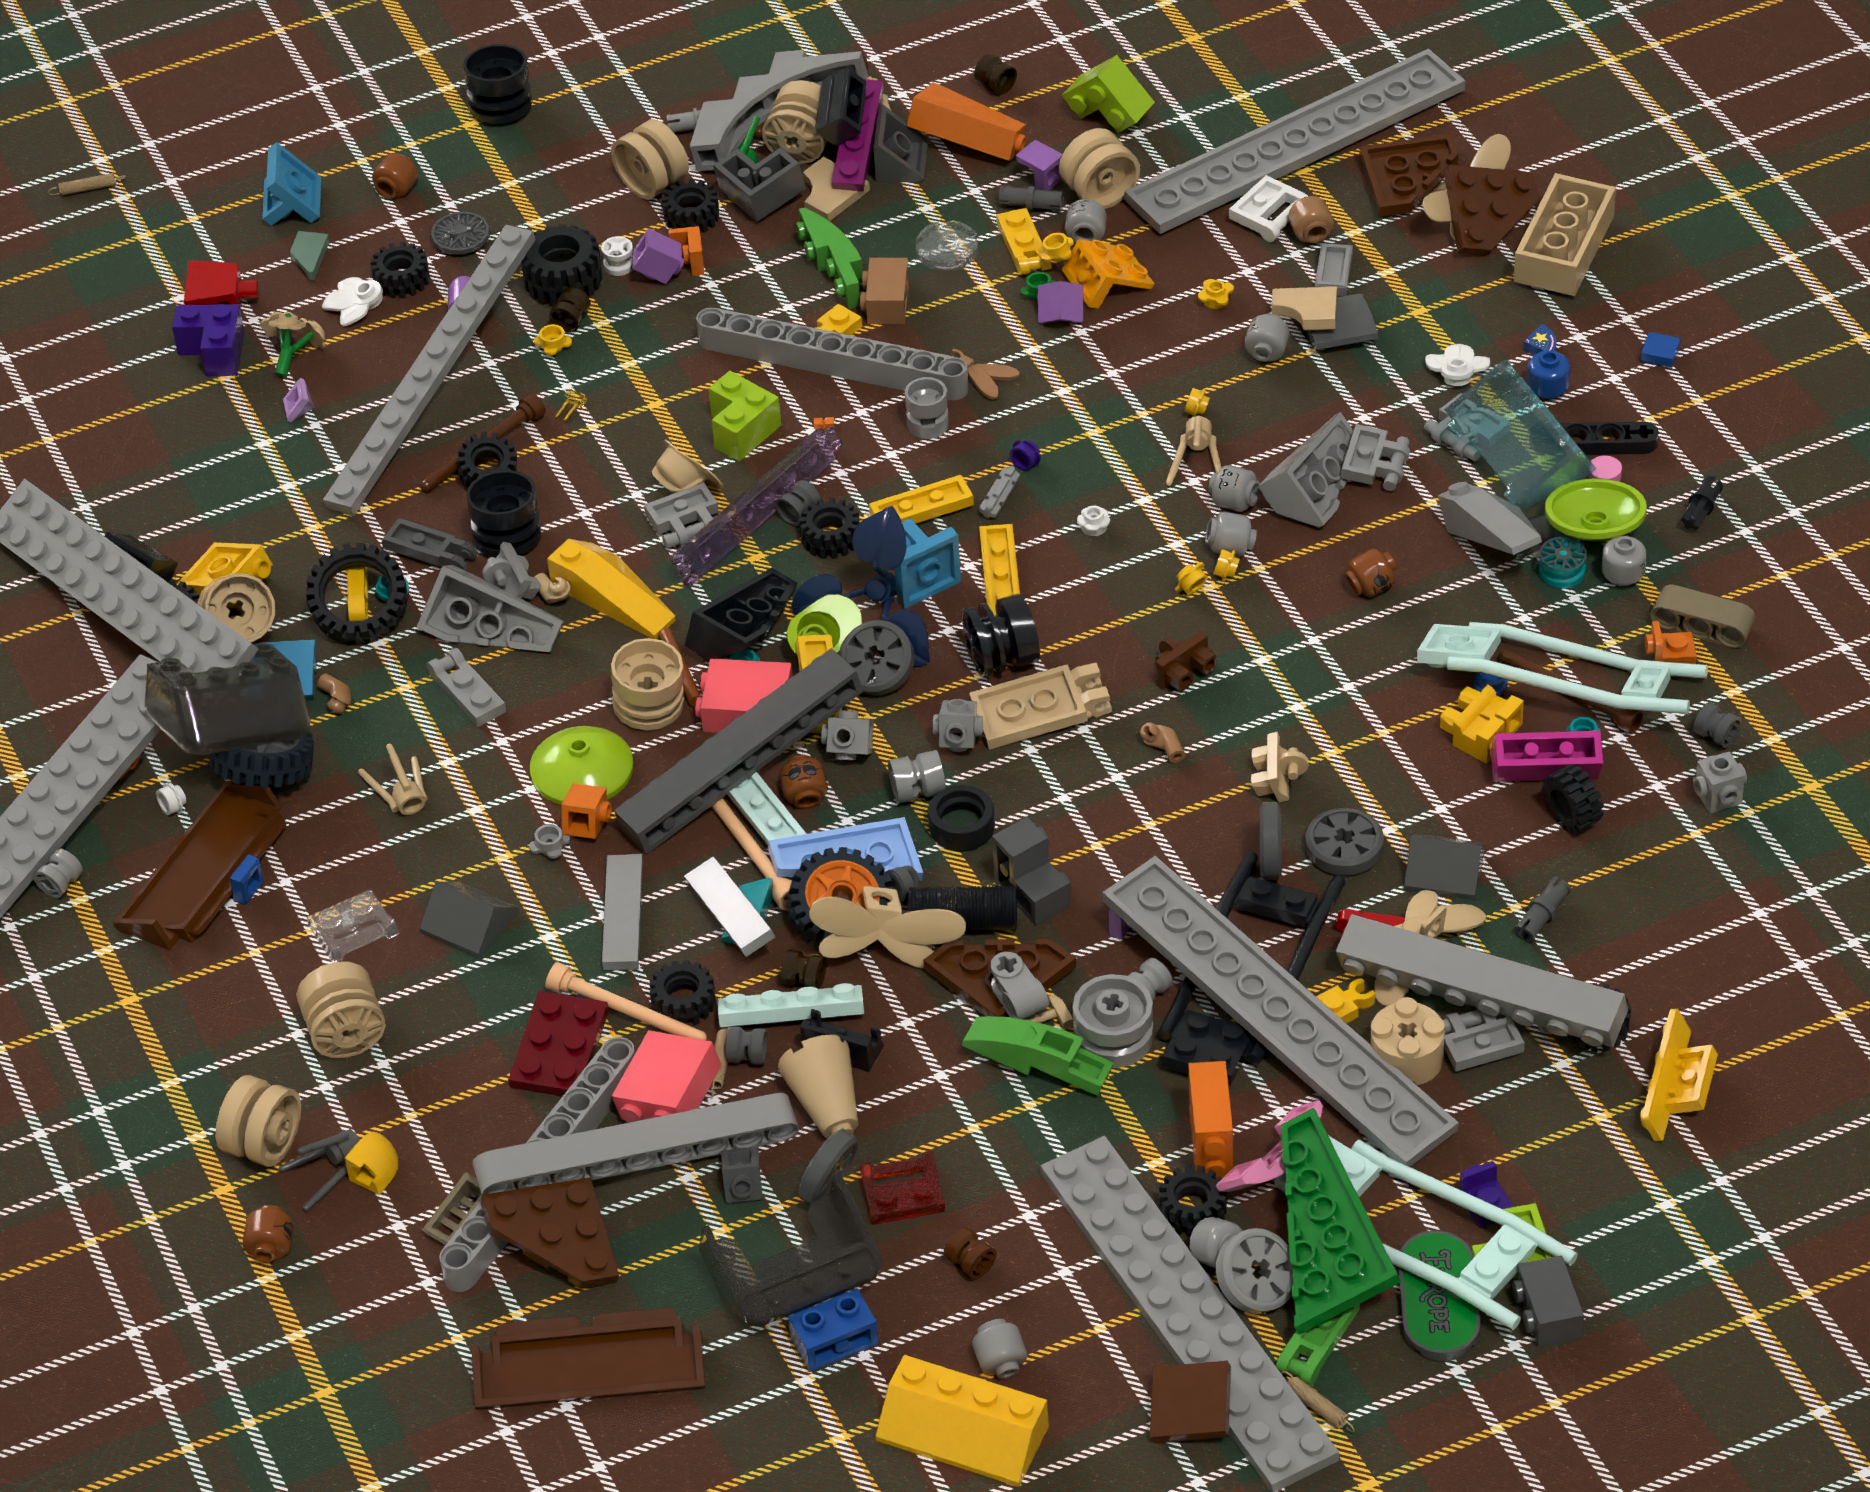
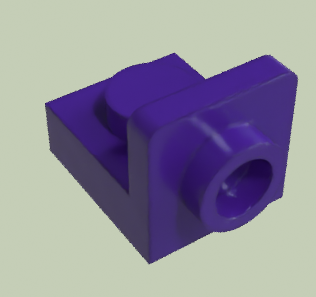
M1494 1161L1471 1166L1460 1173L1459 1190L1501 1209L1514 1207L1497 1181V1166ZM1469 1211L1479 1228L1495 1223Z

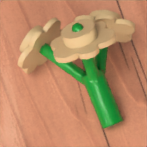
M273 312L269 318L263 319L260 323L267 337L276 336L279 338L281 351L274 374L280 378H287L293 353L308 341L316 348L320 347L323 349L326 347L324 342L325 332L322 327L315 321H307L304 318L298 320V316L291 312ZM301 329L305 336L291 346V331Z

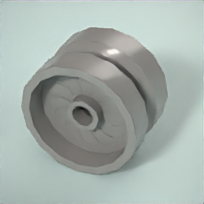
M1115 974L1095 977L1080 987L1074 996L1072 1008L1074 1034L1084 1038L1081 1048L1114 1062L1112 1068L1133 1065L1144 1058L1152 1047L1154 1036L1152 1021L1153 1001L1149 990L1138 980L1126 975Z

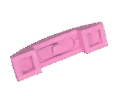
M1320 1100L1294 1107L1275 1126L1279 1136L1281 1137V1124L1312 1108L1316 1110L1319 1118H1321L1323 1105ZM1282 1138L1263 1158L1234 1166L1216 1184L1219 1192L1243 1189L1272 1180L1285 1173Z

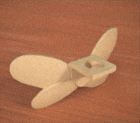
M1502 134L1489 137L1477 151L1470 167L1504 170L1511 152L1508 138ZM1444 181L1423 199L1422 205L1426 215L1432 221L1437 223L1450 222V234L1455 240Z
M864 886L862 893L866 909L843 898L824 897L816 900L809 911L810 919L816 926L833 933L826 937L819 945L820 954L827 958L851 955L879 940L892 954L903 962L914 967L924 968L923 960L933 953L932 949L927 945L954 941L960 938L966 930L964 918L950 910L924 909L902 914L897 890ZM873 896H883L891 902H888L887 905H880L879 901L875 900Z
M1423 890L1414 895L1408 903L1404 923L1395 927L1436 938L1441 932H1460L1481 926L1486 920V914L1481 909L1467 904L1437 906V893ZM1377 978L1375 980V997L1384 1006L1396 1003L1398 999L1405 997L1410 987L1400 984L1395 986L1386 985Z

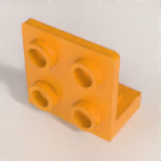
M1078 239L1071 251L1072 256L1065 261L1061 269L1071 283L1083 285V300L1088 307L1096 309L1100 308L1113 283L1150 290L1155 284L1147 274V269L1140 265L1134 257L1133 251L1124 244H1106L1096 239L1092 241Z

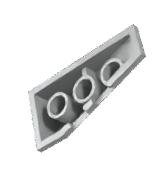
M1341 412L1335 414L1272 470L1258 485L1264 499L1270 503L1277 514L1321 527L1338 510L1340 501L1337 497L1339 491L1346 484V480L1340 478L1341 469L1354 431Z
M1458 482L1449 486V491L1437 495L1448 533L1512 555L1542 542L1541 536L1518 506L1482 488L1470 485L1467 482Z
M454 565L442 566L416 628L448 642L551 652L564 621Z

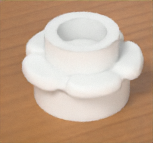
M1089 506L1081 511V515L1077 517V522L1081 526L1082 532L1086 535L1099 536L1107 530L1110 518L1108 517V511L1104 508Z
M164 783L163 788L156 791L158 804L166 815H171L175 812L178 814L182 813L183 805L186 804V796L179 785L174 786L171 783Z

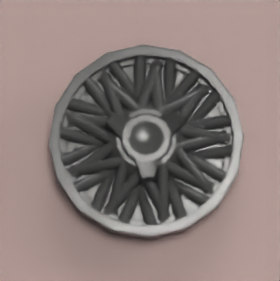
M455 212L437 220L432 227L431 239L435 247L442 252L467 254L484 246L489 239L490 229L487 221L479 214Z

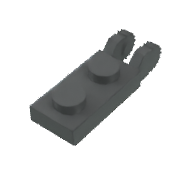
M402 518L397 519L382 539L384 549L439 567L441 565H454L466 571L468 565L465 559L473 561L478 555L475 546L469 542L467 543L464 540L457 539L454 535Z

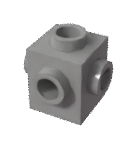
M963 699L943 700L940 713L933 716V735H939V747H948V750L954 752L966 751L968 748H974L977 736H982L983 716H977V701H966Z
M838 710L837 717H828V724L823 723L821 742L822 744H827L826 752L835 753V759L856 760V754H871L874 719L858 718V711ZM845 729L850 733L849 741L843 736Z
M1729 751L1697 761L1696 777L1693 778V786L1696 794L1700 797L1710 814L1742 804L1744 784L1747 782V775L1741 763L1737 764Z

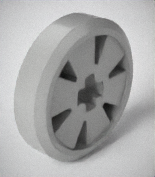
M1252 1228L1235 1234L1223 1244L1217 1256L1216 1276L1218 1284L1229 1302L1247 1313L1263 1314L1281 1307L1292 1296V1285L1294 1284L1289 1246L1278 1235L1265 1229ZM1258 1264L1261 1267L1259 1273L1262 1276L1255 1278L1252 1274L1255 1269L1251 1266Z

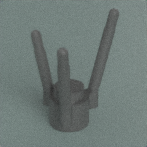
M344 1130L335 1136L299 1147V1154H307L280 1165L279 1171L285 1172L326 1154L332 1164L344 1165L303 1205V1211H309L348 1173L345 1157L360 1141L353 1130Z

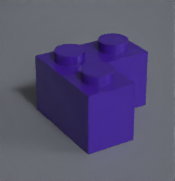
M240 305L176 306L172 329L178 355H202L206 377L238 376L245 334Z

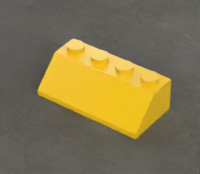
M903 1355L888 1385L876 1432V1441L1020 1487L1049 1427L1047 1400Z

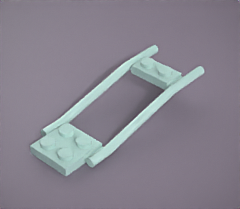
M1470 622L1469 626L1434 624L1417 650L1418 663H1427L1434 668L1447 666L1448 670L1486 673L1610 707L1629 710L1688 714L1690 709L1689 700L1661 698L1670 681V676L1706 679L1708 674L1707 665L1638 660L1516 627L1492 623ZM1501 638L1627 670L1632 673L1621 691L1622 695L1497 663L1490 661L1500 644Z
M1329 1136L1359 1197L1379 1177V1172L1382 1170L1502 1225L1501 1229L1461 1271L1459 1278L1386 1244H1383L1393 1265L1449 1290L1510 1329L1514 1330L1518 1326L1521 1317L1492 1299L1517 1273L1518 1264L1526 1263L1535 1253L1537 1246L1554 1257L1562 1255L1564 1262L1569 1266L1573 1265L1576 1261L1577 1252L1516 1215L1397 1162L1361 1140H1357L1351 1150ZM1286 1172L1275 1178V1186L1285 1192V1183H1287Z

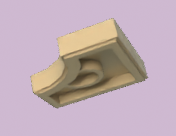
M822 157L802 172L804 182L812 190L811 195L804 203L805 208L831 221L870 191V184L866 180L864 192L833 189L832 179L835 163Z
M1337 286L1273 289L1272 314L1296 319L1301 323L1303 330L1336 329Z

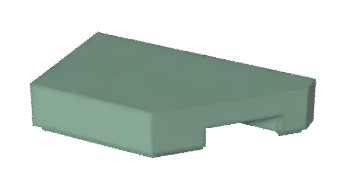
M298 231L290 250L291 260L297 267H301L309 280H315L330 243L329 235Z

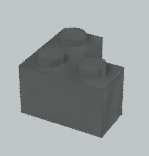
M781 147L757 164L737 148L713 165L720 191L756 222L806 189L799 162Z
M1026 817L992 836L995 884L998 887L1000 885L1005 887L1007 885L1016 886L1017 907L1035 926L1071 907V882L1064 872H1058L1050 863L1048 855L1050 840L1042 827H1037Z

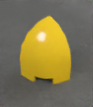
M377 1132L366 1134L345 1157L349 1181L378 1195L392 1181L398 1170L396 1150L384 1135Z

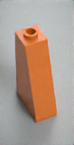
M934 82L913 97L906 125L1008 161L1024 149L1027 136L1023 135L1026 124Z

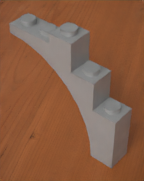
M805 50L775 52L769 74L739 77L733 99L703 102L689 146L697 171L714 170L713 165L735 151L745 139L755 116L760 117L758 125L767 120L776 96L785 84L791 81L804 80L821 86L823 79L831 75L835 76V73L845 68L866 79L868 73L862 52L806 56Z

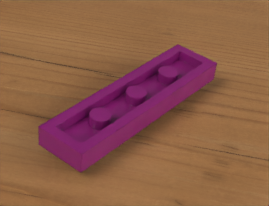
M864 79L866 80L867 87L861 134L851 139L848 138L847 141L839 144L832 179L833 189L864 192L876 131L878 109L881 105L884 89L883 81Z

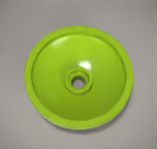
M1582 479L1564 484L1555 489L1548 496L1545 503L1546 518L1554 528L1564 535L1584 541H1607L1618 536H1625L1638 528L1645 520L1647 514L1646 500L1638 490L1625 483L1609 479Z
M593 726L571 727L549 736L536 748L530 761V775L534 787L543 797L559 805L562 804L573 783L606 787L607 800H609L625 788L631 779L634 768L633 756L628 744L616 733Z

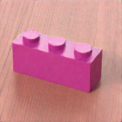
M1601 731L1495 734L1491 746L1493 782L1543 781L1547 776L1571 764H1574L1575 767H1581L1582 773L1586 771L1589 775L1588 779H1598L1603 766Z

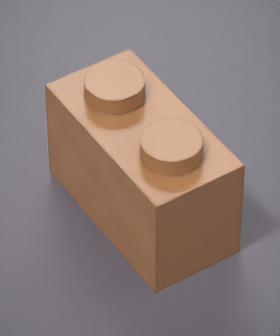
M869 258L868 271H863L862 286L866 292H861L860 308L861 311H866L867 324H906L909 289L908 258Z

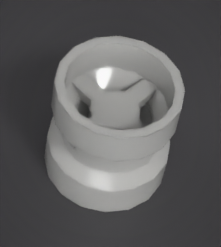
M57 849L49 857V864L41 866L33 876L37 886L45 894L53 898H60L67 891L68 883L76 881L83 872L79 860L64 849Z
M1149 958L1141 964L1139 972H1131L1128 977L1138 980L1149 990L1152 1001L1155 1000V994H1162L1173 985L1170 972L1163 963L1155 958Z

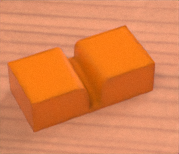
M826 417L825 420L823 418H814V429L835 428L834 417Z

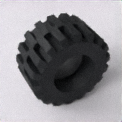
M558 225V227L548 226L543 231L538 230L534 232L536 240L521 261L524 286L533 299L538 298L539 302L544 304L549 302L554 306L558 302L562 291L566 288H578L588 297L594 294V290L599 289L603 275L599 245L594 235H589V231L586 229L579 230L578 226L574 225L570 227L565 225Z

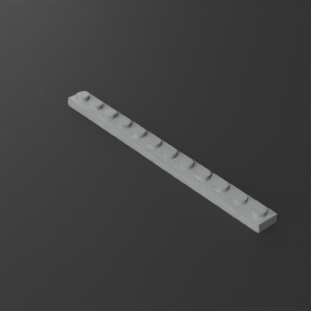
M510 225L504 226L324 497L323 502L327 509L355 515L536 239L533 231Z

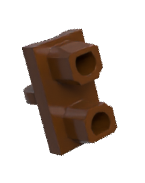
M1200 631L1186 641L1180 640L1176 643L1170 638L1159 643L1161 654L1155 658V666L1159 674L1156 686L1164 690L1171 685L1182 692L1193 682L1192 670L1196 668L1206 675L1216 668V655L1208 648V636Z

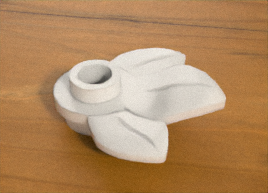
M358 277L347 278L338 283L337 291H333L325 298L322 309L325 311H341L340 324L342 327H345L362 319L368 310L377 307L383 299V289L379 282L375 280L363 281Z
M1454 344L1448 346L1444 354L1427 355L1425 363L1430 370L1441 372L1446 384L1463 386L1470 382V377L1474 373L1485 371L1489 368L1490 358L1474 356L1473 349L1470 346Z

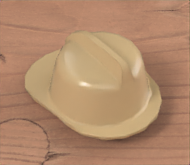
M664 440L667 448L658 459L652 474L666 489L677 493L702 482L715 489L721 490L724 488L722 482L710 470L680 452L669 441Z

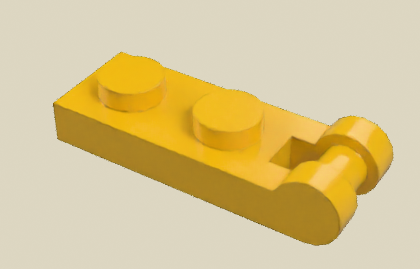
M1027 208L996 214L998 228L1019 275H1028L1031 270L1036 269L1041 271L1050 270L1051 261L1044 262L1041 258V254L1044 253L1043 244Z

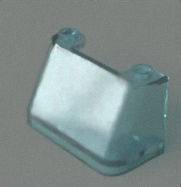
M1507 359L1503 360L1444 409L1451 418L1447 423L1459 439L1465 435L1508 488L1503 494L1516 506L1521 504L1526 509L1548 498L1558 487L1573 481L1582 480L1597 469Z

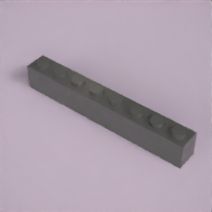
M832 648L815 658L811 664L795 676L787 679L783 685L759 700L755 706L740 717L735 718L728 726L713 737L708 738L700 747L688 756L680 759L676 765L660 777L652 780L648 786L632 798L625 800L621 806L615 809L614 812L622 832L647 855L727 795L732 789L736 788L861 694L863 689L857 671Z

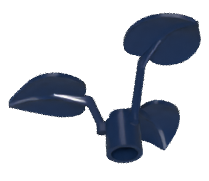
M890 506L864 519L856 527L853 534V547L857 556L862 561L873 562L872 568L878 573L867 580L865 588L842 594V585L837 577L828 574L817 575L805 581L798 588L792 601L793 613L797 615L818 599L827 595L837 594L849 599L867 595L874 602L884 601L882 620L897 625L905 632L914 648V667L922 666L930 662L929 635L923 619L914 611L904 609L895 611L890 618L888 617L891 604L894 603L892 597L897 592L895 575L887 570L895 569L902 563L907 547L902 521L895 508Z

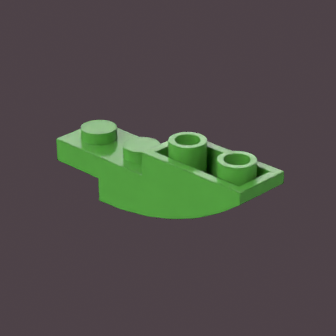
M805 207L800 208V222H796L795 227L798 239L805 241L804 248L808 261H814L818 272L827 270L829 278H835L834 285L838 298H844L848 309L859 307V284H862L863 268L862 259L847 236L829 220Z
M976 1017L961 1045L1026 1075L1034 1067L1097 1096L1114 1064L1110 1060L1081 1048L1084 1038L1046 1024L1011 1017Z

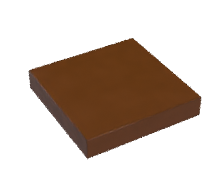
M1228 1360L1153 1367L1150 1438L1153 1443L1229 1437L1231 1365Z

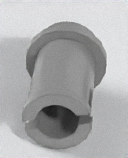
M693 108L691 112L668 114V127L673 133L695 130L701 110Z

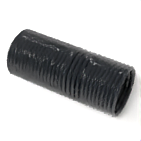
M914 886L909 888L908 912L924 909L947 910V903L948 910L951 911L950 886H944L943 890L941 886H932L931 888L929 886L924 888L922 886L920 888ZM953 886L952 911L964 918L968 932L970 930H1016V886H957L956 906L955 887Z

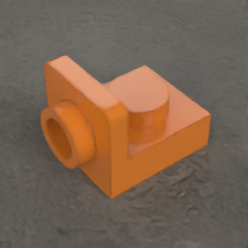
M699 226L668 230L669 238L681 243L684 264L691 263L692 276L705 275Z
M1652 621L1651 634L1645 635V649L1647 655L1652 654L1653 661L1696 664L1697 656L1692 632L1661 633L1659 621Z

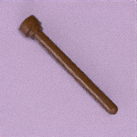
M528 393L519 400L516 411L489 430L487 437L491 438L492 432L498 433L499 440L523 421L537 420L546 412L543 402L536 394ZM458 454L422 480L420 483L421 490L429 492L458 470Z
M1503 650L1499 654L1500 661L1506 665L1569 681L1509 650ZM1573 697L1613 717L1618 728L1629 734H1634L1644 720L1645 711L1618 709Z

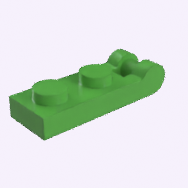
M1360 1304L1300 1335L1295 1331L1277 1360L1276 1367L1280 1373L1282 1371L1292 1373L1312 1386L1318 1378L1320 1369L1360 1310ZM1299 1354L1309 1357L1306 1363L1297 1359Z

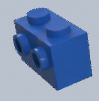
M858 1288L847 1293L838 1294L828 1301L813 1307L803 1308L797 1313L788 1316L791 1341L809 1372L879 1344L877 1321Z

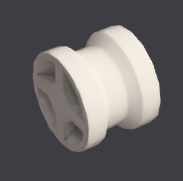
M621 236L605 240L601 246L604 257V270L613 276H622L630 273L633 270L632 242Z

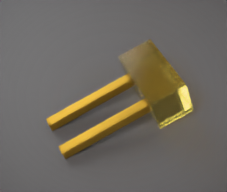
M569 389L564 395L566 402L555 418L558 419L569 403L573 404L574 406L563 419L566 422L577 406L583 408L586 404L585 394Z

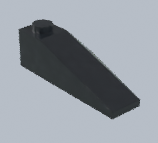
M770 568L693 611L685 646L695 651L700 657L708 660L719 659L751 646L767 635L796 590L798 582Z

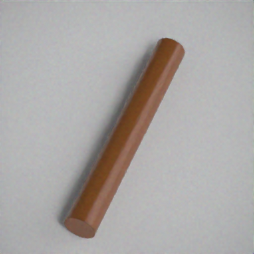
M663 628L659 632V637L661 640L674 646L681 655L684 693L689 704L696 706V699L701 697L672 630L670 628Z

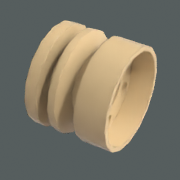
M798 80L791 81L781 87L762 128V138L772 153L781 147L799 164L811 163L820 157L828 141L816 133L819 96L821 93L820 85L814 82Z
M229 574L211 581L201 591L197 601L199 606L249 642L261 638L271 628L275 617V600L270 589L259 578L249 574ZM237 603L236 610L240 613L239 616L229 617L230 610L226 606Z
M652 638L637 639L623 645L614 654L611 663L614 713L622 723L634 729L656 730L672 724L681 715L684 706V674L681 655L674 646L663 640Z
M352 962L326 964L310 972L299 984L296 993L298 1004L306 1021L312 1044L321 1055L330 1058L355 1056L373 1047L382 1037L386 1027L384 1015L380 1009L379 1001L375 997L369 974L361 965Z

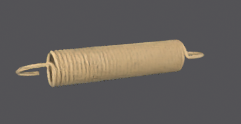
M109 173L80 180L58 183L60 193L51 194L48 191V194L66 196L117 185L116 180L125 179L127 176H118V179H115L114 174Z
M727 1027L717 1032L714 1047L722 1066L710 1086L712 1088V1098L715 1094L713 1090L723 1087L728 1064L726 1061Z
M1286 1371L1281 1372V1374L1287 1373L1291 1376L1288 1384L1303 1403L1336 1428H1342L1348 1423L1353 1431L1348 1427L1346 1429L1354 1433V1427L1348 1422L1349 1415L1298 1377L1293 1378L1290 1373Z

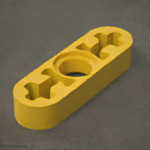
M350 567L347 569L349 621H363L368 619L367 567Z

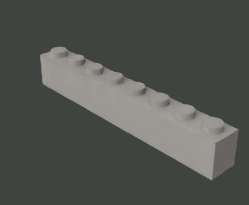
M1351 914L1336 949L1341 967L1352 975L1362 976L1367 974L1376 977L1386 985H1404L1423 996H1429L1431 993L1444 997L1447 1002L1457 1006H1463L1464 1004L1475 1006L1487 1015L1497 1016L1502 1014L1512 1017L1515 1022L1521 1025H1539L1555 1035L1567 1036L1569 1034L1576 1036L1585 1043L1600 1047L1602 1044L1614 1047L1628 1012L1624 993Z

